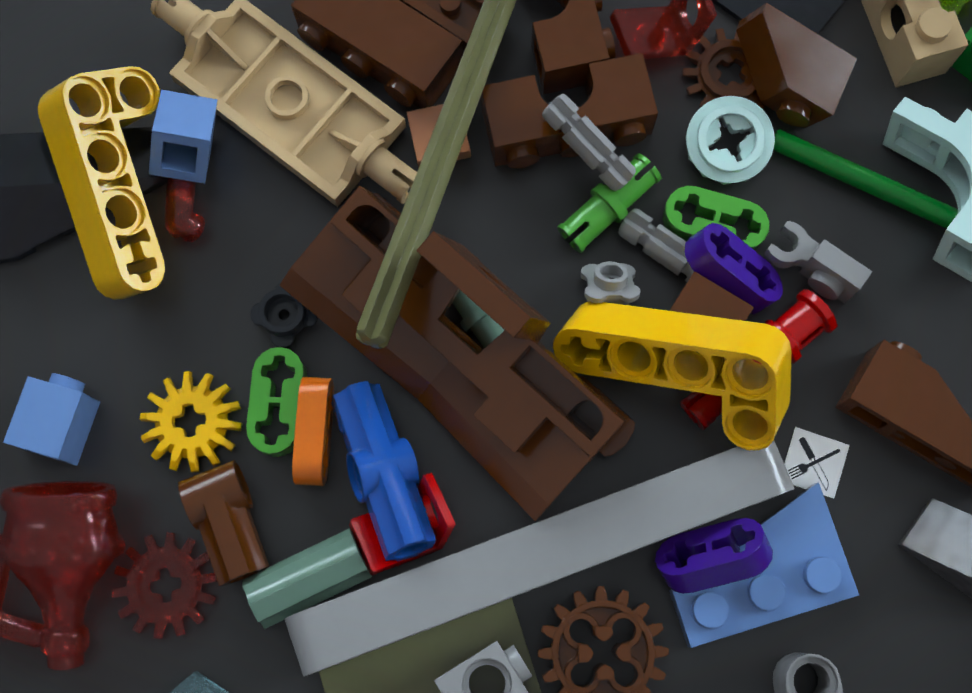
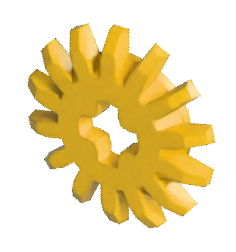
M186 371L183 374L182 388L177 389L171 378L167 377L163 380L168 393L165 399H162L153 392H150L147 396V399L159 406L157 413H140V421L155 422V428L141 435V439L146 443L158 438L160 443L151 456L158 461L167 451L170 452L169 469L177 471L181 459L187 458L191 473L199 472V457L206 456L214 467L220 463L214 449L221 445L232 452L236 445L226 439L225 434L227 430L241 431L242 429L241 422L228 420V413L241 409L239 401L223 403L222 398L231 388L225 383L216 390L211 391L209 387L214 377L211 374L206 373L198 386H193L192 372ZM192 405L197 414L205 415L206 421L205 424L196 426L195 436L187 437L185 429L175 427V418L183 417L185 407Z

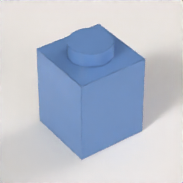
M161 89L151 135L149 175L205 184L213 143L218 99Z
M56 373L51 374L49 382L28 376L3 443L77 466L100 401L83 393L86 384L79 380Z

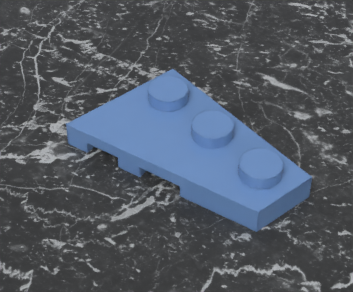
M819 482L810 486L793 501L760 523L773 549L772 561L761 574L749 579L694 593L682 594L672 589L669 590L688 648L859 596ZM745 544L740 546V552L745 550Z

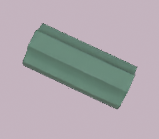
M349 528L243 579L242 587L257 622H260L263 628L266 629L295 613L312 607L371 578L372 575L369 573L353 533Z

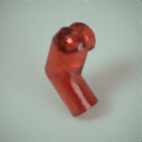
M168 178L165 227L175 239L180 236L187 242L196 241L205 228L203 216L193 213L196 182Z

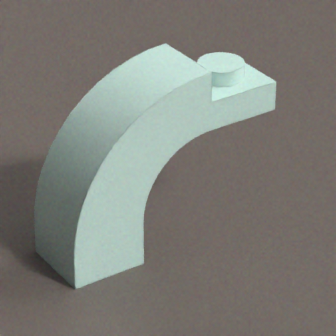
M904 97L892 113L882 144L939 176L953 192L958 206V214L945 230L932 260L972 282V111L966 109L956 123L942 117L934 109L924 107Z

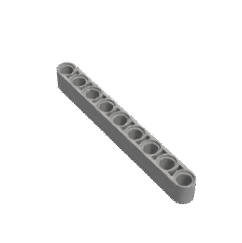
M774 440L768 447L761 450H746L737 446L300 611L284 620L302 675L305 677L777 497L795 488Z

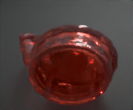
M93 481L32 483L4 489L1 495L0 504L3 511L7 513L3 533L0 534V637L31 647H41L43 655L47 656V667L49 669L66 670L79 667L85 663L84 652L90 645L89 629L83 623L86 605L96 583L110 568L115 558L124 554L126 549V541L123 535L119 534L112 509L116 505L117 492L115 486L109 483ZM10 570L34 597L41 609L45 625L3 611Z

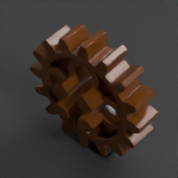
M597 586L593 601L587 602L585 596L580 591L572 593L574 609L569 611L559 604L553 608L556 616L560 619V623L557 627L542 625L540 631L552 638L551 647L537 650V656L546 660H552L553 667L548 669L542 675L544 682L560 680L562 686L557 693H651L650 689L646 686L649 678L655 680L665 679L666 674L659 668L654 667L655 658L669 655V648L654 645L652 638L658 635L664 627L662 623L646 625L643 621L650 608L646 602L630 609L627 607L629 600L628 591L620 590L615 596L614 601L607 600L605 587ZM621 618L628 620L633 627L631 638L625 642L616 643L612 647L611 653L617 660L628 662L633 666L635 675L632 682L627 685H619L614 678V670L600 662L592 669L593 676L590 683L584 686L574 684L571 679L573 667L579 663L588 662L594 653L587 644L575 642L571 638L569 632L571 624L578 619L587 621L591 627V635L595 639L605 642L613 635L612 627L615 621Z

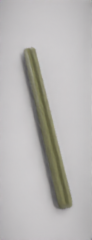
M484 0L357 325L356 339L362 344L370 345L376 349H382L388 345L421 257L416 250L429 236L517 0Z

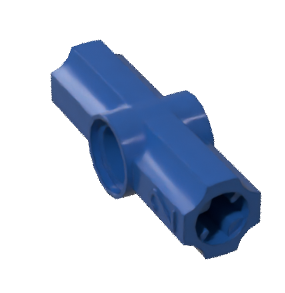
M363 381L348 385L346 389L333 395L331 404L348 451L346 454V465L352 490L360 503H366L385 561L396 560L398 562L415 557L421 552L432 548L436 542V537L417 488L419 485V470L414 451L406 438H399L380 384Z

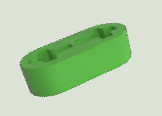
M684 186L675 190L670 195L663 210L662 221L664 227L686 242L691 236L711 223L721 224L736 235V228L729 225H735L739 217L747 219L748 229L756 232L749 233L746 239L742 240L753 250L756 251L761 246L769 232V219L766 212L759 205L697 186ZM685 203L696 205L695 214L701 216L696 217L691 225L682 223V213L676 211L682 210Z
M283 347L270 348L261 353L255 361L252 370L246 424L247 437L251 444L264 455L271 457L285 456L293 451L299 386L302 377H307V369L299 356L292 350ZM279 361H285L288 369L295 372L293 378L284 379L281 397H275L276 385L266 375L268 371L277 370ZM274 407H280L279 420L284 426L289 427L287 435H279L275 445H270L269 438L261 434L260 430L262 426L271 425Z

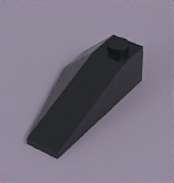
M153 127L121 128L143 196L173 181V178L149 175ZM44 132L0 134V264L21 260L37 252L36 246L61 233L67 236L76 231ZM87 153L91 166L98 171L96 160L91 154Z

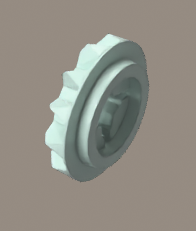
M723 96L704 104L692 117L685 136L688 159L700 171L702 177L718 181L723 185L746 182L757 175L769 162L775 143L774 129L765 111L756 103L738 96ZM719 120H721L723 127H727L731 134L750 132L737 146L739 162H737L734 155L731 156L727 148L709 150L721 137V124Z

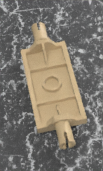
M164 0L152 1L151 13L184 36L186 44L184 56L169 72L176 84L191 95L218 99L216 114L335 206L338 207L360 180L366 176L395 196L401 204L406 202L409 194L408 190L409 188L411 189L417 172L387 150L406 128L404 117L247 0H234L226 10L217 12L212 10L203 11L189 0H169L168 3Z

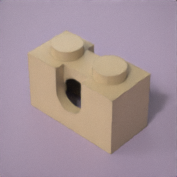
M861 0L895 88L945 74L969 45L955 10L947 12L942 9L939 0ZM896 4L902 9L906 24L902 25L897 34L891 22V9Z

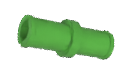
M637 153L633 160L630 161L635 167L636 173L624 187L614 191L606 184L598 183L590 190L592 197L564 223L557 226V230L564 240L581 225L584 226V230L569 243L575 251L582 253L585 247L614 221L621 223L628 215L627 209L662 179L658 169L654 166L639 180H635V176L651 162L648 158Z

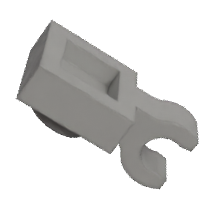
M787 221L779 233L792 242L793 251H782L771 243L763 254L765 259L775 267H802L799 273L808 278L809 286L816 293L830 300L838 299L844 304L862 288L873 272L824 239L819 244L807 234L802 226L791 221Z

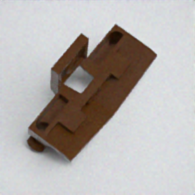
M359 186L291 266L279 286L417 398L529 516L536 521L598 452L607 457L626 446L635 430V422L600 389L585 377H578L577 374L571 371L568 366L562 363L559 358L539 342L550 325V322L512 291L465 246L435 231L416 250L421 257L388 345L385 348L376 349L370 345L360 343L356 339L357 325L401 212L378 193L373 194L371 191ZM460 290L504 329L484 349L444 315Z

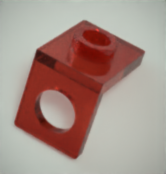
M671 0L668 6L615 9L609 18L625 56L643 53L644 59L685 56L693 50L717 16L712 1L696 0L698 15L693 26L687 18L686 8L688 0Z

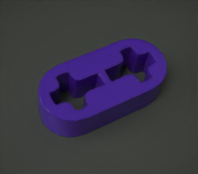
M711 223L705 226L685 243V256L692 270L753 306L754 308L750 314L762 311L781 298L783 284L776 269L721 224Z
M737 518L668 538L656 552L655 562L666 584L673 591L682 594L694 593L749 579L761 574L772 561L773 549L761 524L753 519ZM745 544V550L740 552V546Z

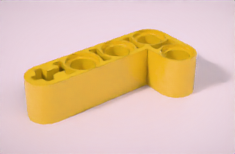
M133 66L76 74L47 91L40 98L38 104L39 119L92 280L99 292L113 300L125 299L156 288L163 280L165 273L164 259L121 129L155 111L159 102L160 89L155 78L148 71ZM120 92L125 95L128 105L123 101ZM69 98L77 104L80 115L72 109ZM87 153L91 154L96 160L98 171L91 166ZM106 207L112 211L115 217V226L106 216ZM117 241H121V247L118 246Z
M587 301L577 308L553 341L555 356L568 366L571 371L579 374L722 396V426L724 433L732 443L746 450H761L768 447L773 442L789 407L791 391L790 341L778 328L765 323Z

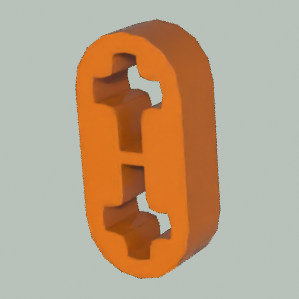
M302 377L300 381L292 459V477L295 485L325 486L333 421L331 402L334 395V382L332 378Z

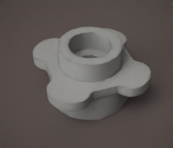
M612 261L602 262L598 265H585L582 267L580 274L581 278L587 282L584 292L585 298L593 303L607 302L629 305L631 302H635L639 299L641 292L640 288L634 285L633 282L636 270L628 264Z

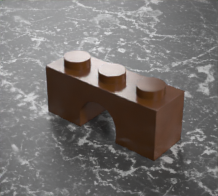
M556 0L564 8L559 15L532 23L531 48L543 95L585 86L588 65L590 63L615 58V44L611 29L609 27L602 28L598 12H601L603 8L602 0Z
M643 53L590 63L585 84L588 100L578 107V115L581 118L586 115L611 143L615 142L616 146L634 145L643 141L647 135H651L658 116V110ZM535 75L484 86L481 94V108L495 167L508 164L510 168H524L537 163L540 157L560 153L563 157L568 158L579 156L563 140L562 137L565 134L560 129L555 131L543 118L542 113L548 104L540 96Z

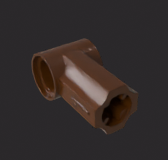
M235 460L178 482L179 495L183 507L193 527L201 532L219 586L242 581L270 567L249 510L253 508L251 493L242 470Z

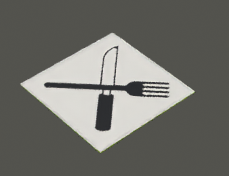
M795 427L784 462L793 485L808 489L813 484L819 482L823 495L834 499L850 445Z

